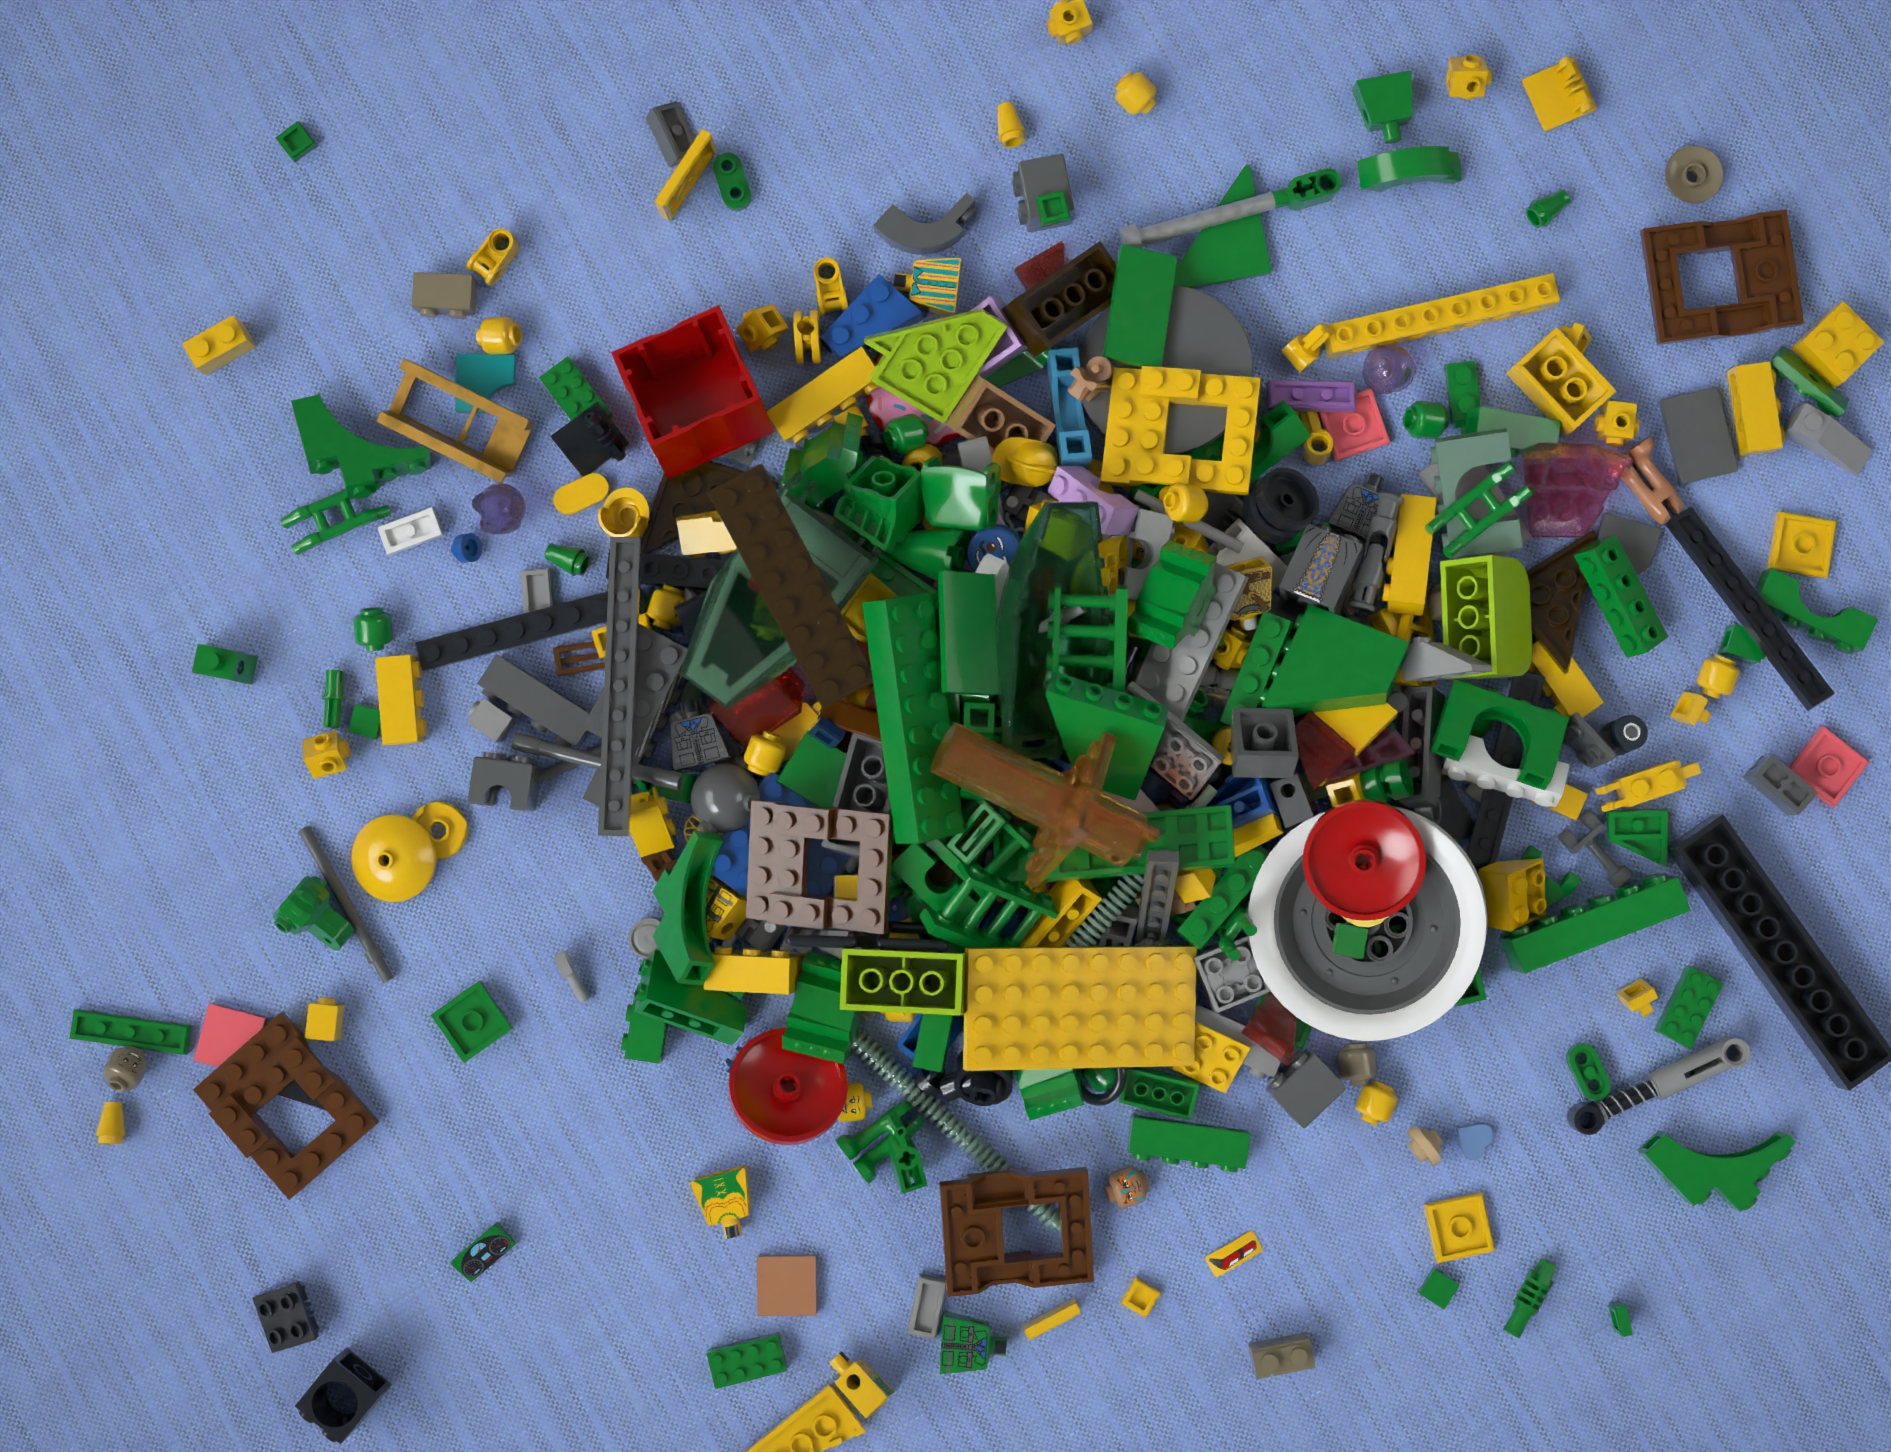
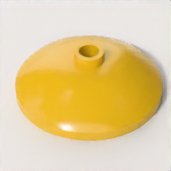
M391 814L375 818L360 830L353 843L351 863L354 875L361 887L379 900L401 902L419 895L431 882L436 869V849L430 834L420 823L407 816ZM384 855L389 857L388 865L383 862Z

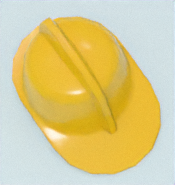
M1010 437L1001 441L995 447L992 454V462H996L1001 466V480L1030 487H1038L1048 483L1054 477L1059 461L1056 450L1050 444L1022 437Z

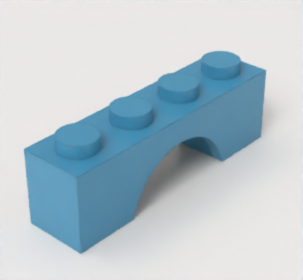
M1078 347L1049 350L1046 365L1053 420L1056 425L1055 436L1059 466H1083L1085 469H1089L1092 453L1089 430L1086 428L1082 402L1067 391L1076 379L1070 373L1075 367H1080Z

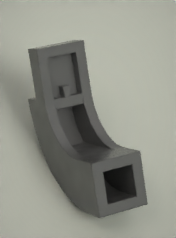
M966 193L943 218L931 223L916 222L908 218L892 204L873 225L874 232L887 244L900 251L917 255L937 253L953 246L964 237V229L959 224L965 225L974 216L975 200Z

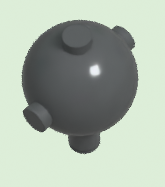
M747 747L731 763L713 765L704 770L696 779L691 791V805L696 818L700 821L698 825L700 831L710 833L732 832L743 828L750 822L751 800L760 799L759 784L756 780L758 774L748 770V764L744 761Z

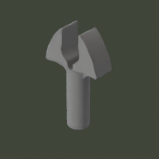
M565 950L555 954L554 961L562 978L567 979L580 1003L586 1002L590 996L574 969L572 959Z

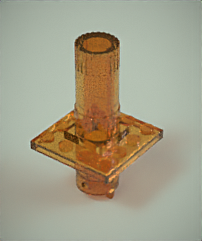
M955 722L943 737L932 761V773L1011 811L1013 815L1038 827L1033 841V847L1036 849L1029 858L1025 868L1028 871L1025 884L1035 889L1076 846L1118 867H1123L1131 857L1139 859L1142 856V850L1148 840L1155 843L1159 839V828L1147 823L1146 815L1101 793L1117 739L1116 736L1105 732L1098 741L1093 740L1085 756L1080 755L1074 766L1062 774Z

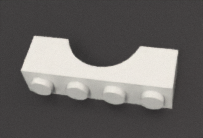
M1470 735L1466 749L1459 762L1445 757L1441 773L1448 775L1453 780H1465L1475 783L1483 789H1495L1505 792L1510 797L1526 798L1535 801L1540 806L1556 807L1563 795L1570 764L1557 761L1553 778L1544 791L1516 781L1519 769L1507 768L1495 762L1487 753L1484 740Z

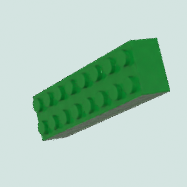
M932 593L912 594L862 602L895 842L898 844H920L965 833L946 693H942L941 655Z

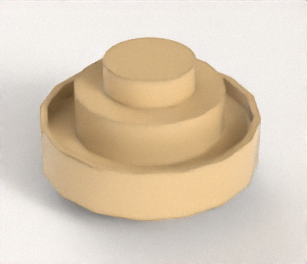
M1414 1125L1407 1131L1411 1138L1407 1145L1421 1163L1427 1160L1434 1167L1442 1161L1439 1154L1442 1152L1440 1145L1443 1144V1141L1433 1129L1428 1132L1426 1128L1420 1130Z

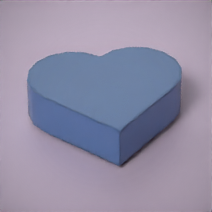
M1483 1123L1456 1128L1462 1154L1471 1160L1481 1158L1485 1152V1146L1489 1145L1493 1140L1492 1129Z

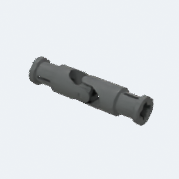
M1379 492L1378 494L1380 499L1376 516L1372 517L1364 546V557L1366 558L1357 572L1355 580L1357 587L1354 599L1349 602V607L1356 610L1375 612L1374 600L1377 589L1381 588L1384 578L1382 563L1383 560L1386 562L1389 558L1398 526L1396 522L1399 506L1404 503V498L1390 493ZM1377 535H1383L1388 538L1387 549L1380 544H1370V542Z

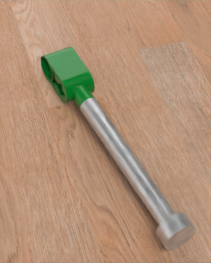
M1326 168L1297 176L1283 189L1140 229L1135 224L1125 226L1119 230L1121 244L1142 248V246L1284 206L1292 210H1301L1322 204L1333 199L1341 187L1342 179L1336 170ZM1320 181L1330 183L1332 190H1324L1320 186Z

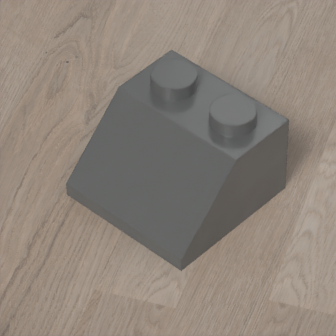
M1233 708L1230 752L1233 777L1293 778L1299 757L1293 709Z

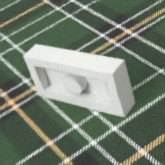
M432 507L377 527L386 553L389 556L444 536L436 512Z

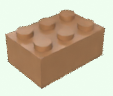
M979 375L975 376L946 422L947 426L968 440L986 436L991 454H993L995 447L1001 441L1010 437H1022L1046 442L1056 426Z

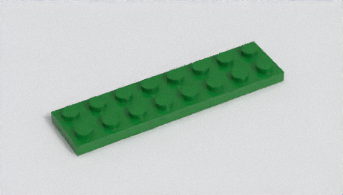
M1231 805L1014 823L1013 825L1016 828L1021 825L1032 834L1034 838L1031 842L1036 848L1030 851L1021 846L998 873L1015 884L1018 882L1027 884L1145 874L1148 851L1159 849L1179 852L1178 871L1236 867ZM1004 828L993 839L994 858L1013 838Z

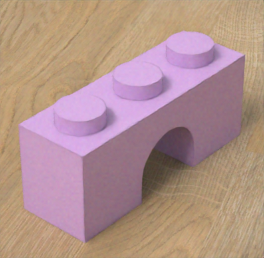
M1057 466L1048 493L1102 534H1129L1139 510L1137 506L1121 494H1109L1098 490L1101 480L1083 466Z

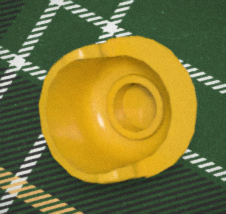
M633 488L616 489L607 497L603 507H600L598 510L599 524L609 538L641 537L647 529L650 520L647 500L640 492Z

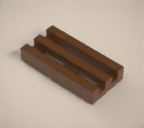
M594 641L554 647L553 653L557 676L604 670L605 662L568 669L562 668L563 664L599 659L598 652L561 658L560 653L595 648Z

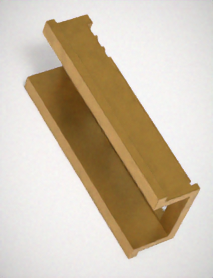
M403 358L399 369L405 371L404 377L390 409L381 411L376 422L499 483H503L506 477L512 476L535 423L407 358ZM417 378L474 405L463 431L458 435V441L402 414ZM478 408L498 417L483 453L463 444V441L468 437L467 432Z

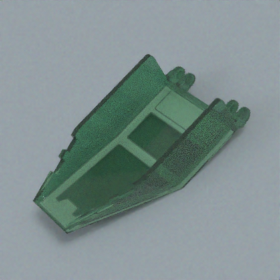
M798 470L779 490L778 495L841 612L879 562L878 557L882 549L874 546L869 553L861 547L866 538L864 539L860 536L854 542L804 503L818 485L814 480L805 488L800 499L790 493L792 488L800 482L804 474ZM737 547L710 582L680 671V675L727 710L797 663L792 650Z

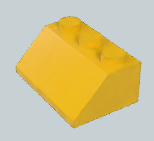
M1557 327L1506 372L1512 381L1548 419L1561 421L1560 432L1564 436L1574 431L1616 392L1613 386Z

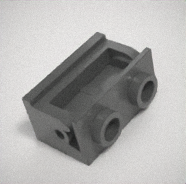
M1771 754L1769 757L1762 755L1743 776L1744 779L1787 816L1799 815L1818 794L1774 754Z

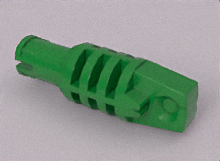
M1541 1258L1535 1269L1529 1270L1520 1290L1517 1292V1296L1513 1300L1515 1308L1503 1330L1520 1339L1531 1315L1535 1316V1314H1538L1539 1308L1542 1306L1547 1293L1553 1285L1554 1281L1551 1278L1556 1269L1555 1264Z

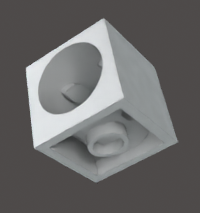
M1243 932L1239 933L1234 940L1240 952L1238 960L1232 961L1220 949L1219 941L1204 947L1200 953L1197 951L1196 956L1193 957L1196 963L1197 978L1210 1009L1215 1013L1271 991L1257 968L1249 936Z

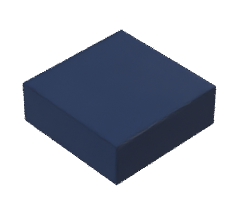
M821 716L812 725L808 733L833 749L843 739L846 731L824 716Z

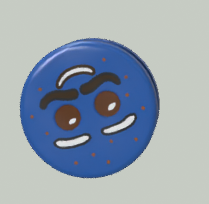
M997 523L993 529L985 528L982 531H976L967 548L969 566L975 573L983 557L989 553L1006 561L1012 574H1014L1023 556V545L1020 537L1010 527Z

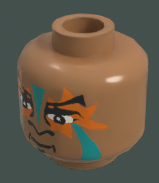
M1128 1166L1110 1173L1108 1176L1109 1184L1104 1186L1108 1201L1110 1203L1115 1201L1116 1205L1121 1209L1142 1203L1146 1199V1193L1150 1192L1143 1170L1138 1171L1134 1166Z

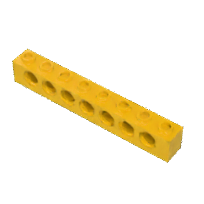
M1554 273L1328 324L1331 336L1324 342L1327 358L1329 360L1552 309L1560 302Z

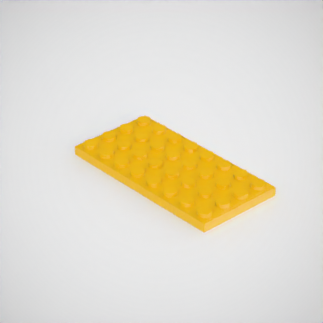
M1196 947L965 948L964 1070L1195 1065L1196 963L1193 957L1197 954Z

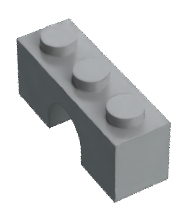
M1139 509L1127 538L1135 539L1142 545L1144 550L1143 560L1134 568L1122 567L1118 569L1119 585H1128V599H1137L1152 566L1159 560L1161 547L1174 536L1175 524L1169 515L1145 509Z

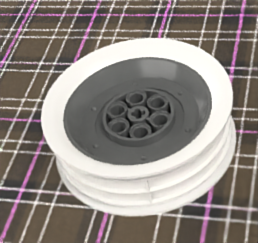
M1396 806L1393 807L1404 813L1413 822L1421 835L1426 854L1425 875L1418 892L1405 907L1390 915L1378 925L1370 928L1361 927L1368 929L1363 959L1331 953L1336 924L1330 918L1331 911L1317 900L1305 879L1303 871L1305 841L1315 822L1324 813L1304 821L1278 842L1262 864L1250 896L1248 914L1257 927V933L1249 936L1254 960L1264 982L1281 1004L1297 1018L1322 1032L1341 1038L1361 1041L1387 1040L1416 1032L1430 1025L1443 1016L1462 997L1472 982L1483 955L1487 935V905L1483 886L1473 863L1463 848L1440 826L1413 811ZM1392 917H1403L1407 923L1406 929L1402 932L1394 931L1390 926ZM1345 921L1344 923L1347 925L1355 926L1347 921ZM1376 940L1385 941L1389 947L1388 953L1384 956L1375 954L1372 949L1373 942Z

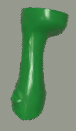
M903 1101L893 1106L860 1133L853 1136L841 1135L835 1139L849 1160H853L871 1142L883 1133L888 1132L889 1135L882 1142L853 1162L858 1172L868 1184L874 1181L878 1164L888 1155L887 1142L894 1134L887 1119L888 1113L896 1111L899 1117L904 1116L912 1108L908 1101ZM920 1115L909 1121L905 1126L906 1133L911 1137L924 1124Z

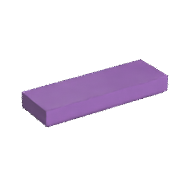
M1268 380L1267 411H1270L1284 400L1294 411L1354 412L1356 409L1355 382Z

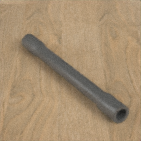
M516 733L513 737V750L533 755H543L601 770L600 754L547 742L541 738ZM633 763L632 778L651 782L657 786L680 790L683 783L682 773Z

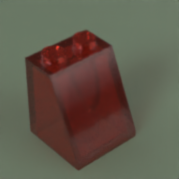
M769 643L764 645L757 654L727 679L726 685L729 687L772 653L774 648ZM781 659L726 705L711 695L710 713L715 720L721 721L728 728L730 736L736 742L740 741L747 749L751 736L756 734L763 735L764 730L773 732L802 712L805 683Z

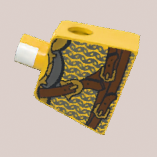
M1263 556L1225 565V567L1249 577L1230 620L1239 619L1242 630L1257 628V614H1261L1263 611L1268 612L1271 609L1272 569Z

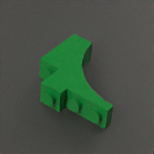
M320 394L291 400L310 475L316 473L328 474L334 469L340 468L348 499L354 497L358 499L366 498L371 493L377 492L376 481L388 482L396 479L397 476L406 474L418 475L431 469L430 454L426 446L391 448L363 440L346 430L332 417L326 409Z
M694 830L673 870L664 869L652 891L665 913L652 937L677 983L703 986L715 965L708 943L705 917L708 883L714 861L723 843L721 836L717 833Z
M1657 1131L1637 1151L1686 1203L1692 1206L1700 1205L1709 1199L1712 1194L1710 1191L1714 1189L1732 1209L1741 1212L1751 1208L1757 1201L1756 1197L1761 1193L1754 1182L1764 1179L1770 1173L1769 1168L1776 1161L1785 1159L1791 1153V1147L1796 1142L1787 1133L1777 1131L1767 1140L1747 1150L1730 1154H1705L1689 1150L1672 1140L1666 1133Z

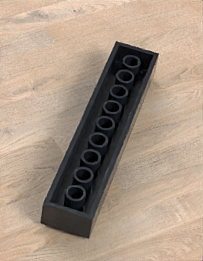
M1712 814L1668 846V853L1837 1088L1850 1091L1891 1062V1047L1723 814Z

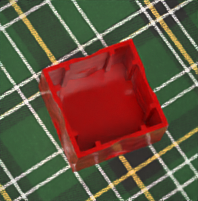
M719 305L683 320L667 331L649 335L611 352L623 383L636 406V414L649 445L668 479L775 432Z

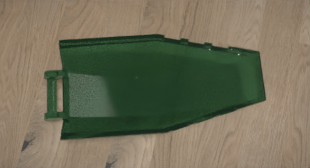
M1045 502L1023 536L1008 570L997 613L999 695H996L1002 718L1004 759L1008 764H1015L1023 759L1047 758L1048 760H1059L1061 758L1063 741L1046 699V681L1050 680L1052 669H1047V651H1053V639L1047 638L1048 631L1039 633V625L1054 614V609H1048L1049 591H1055L1056 583L1062 584L1061 594L1108 596V588L1102 585L1101 569L1105 568L1104 558L1099 557L1098 540L1102 539L1098 502ZM1087 607L1086 612L1071 619L1067 624L1109 626L1111 616L1105 613V608ZM1060 636V654L1108 656L1110 641H1108V638ZM1059 666V673L1106 686L1107 668ZM1047 739L1045 746L1022 747V741Z

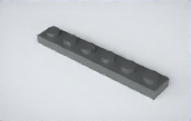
M1165 849L1148 851L1134 946H1165L1179 866V852Z

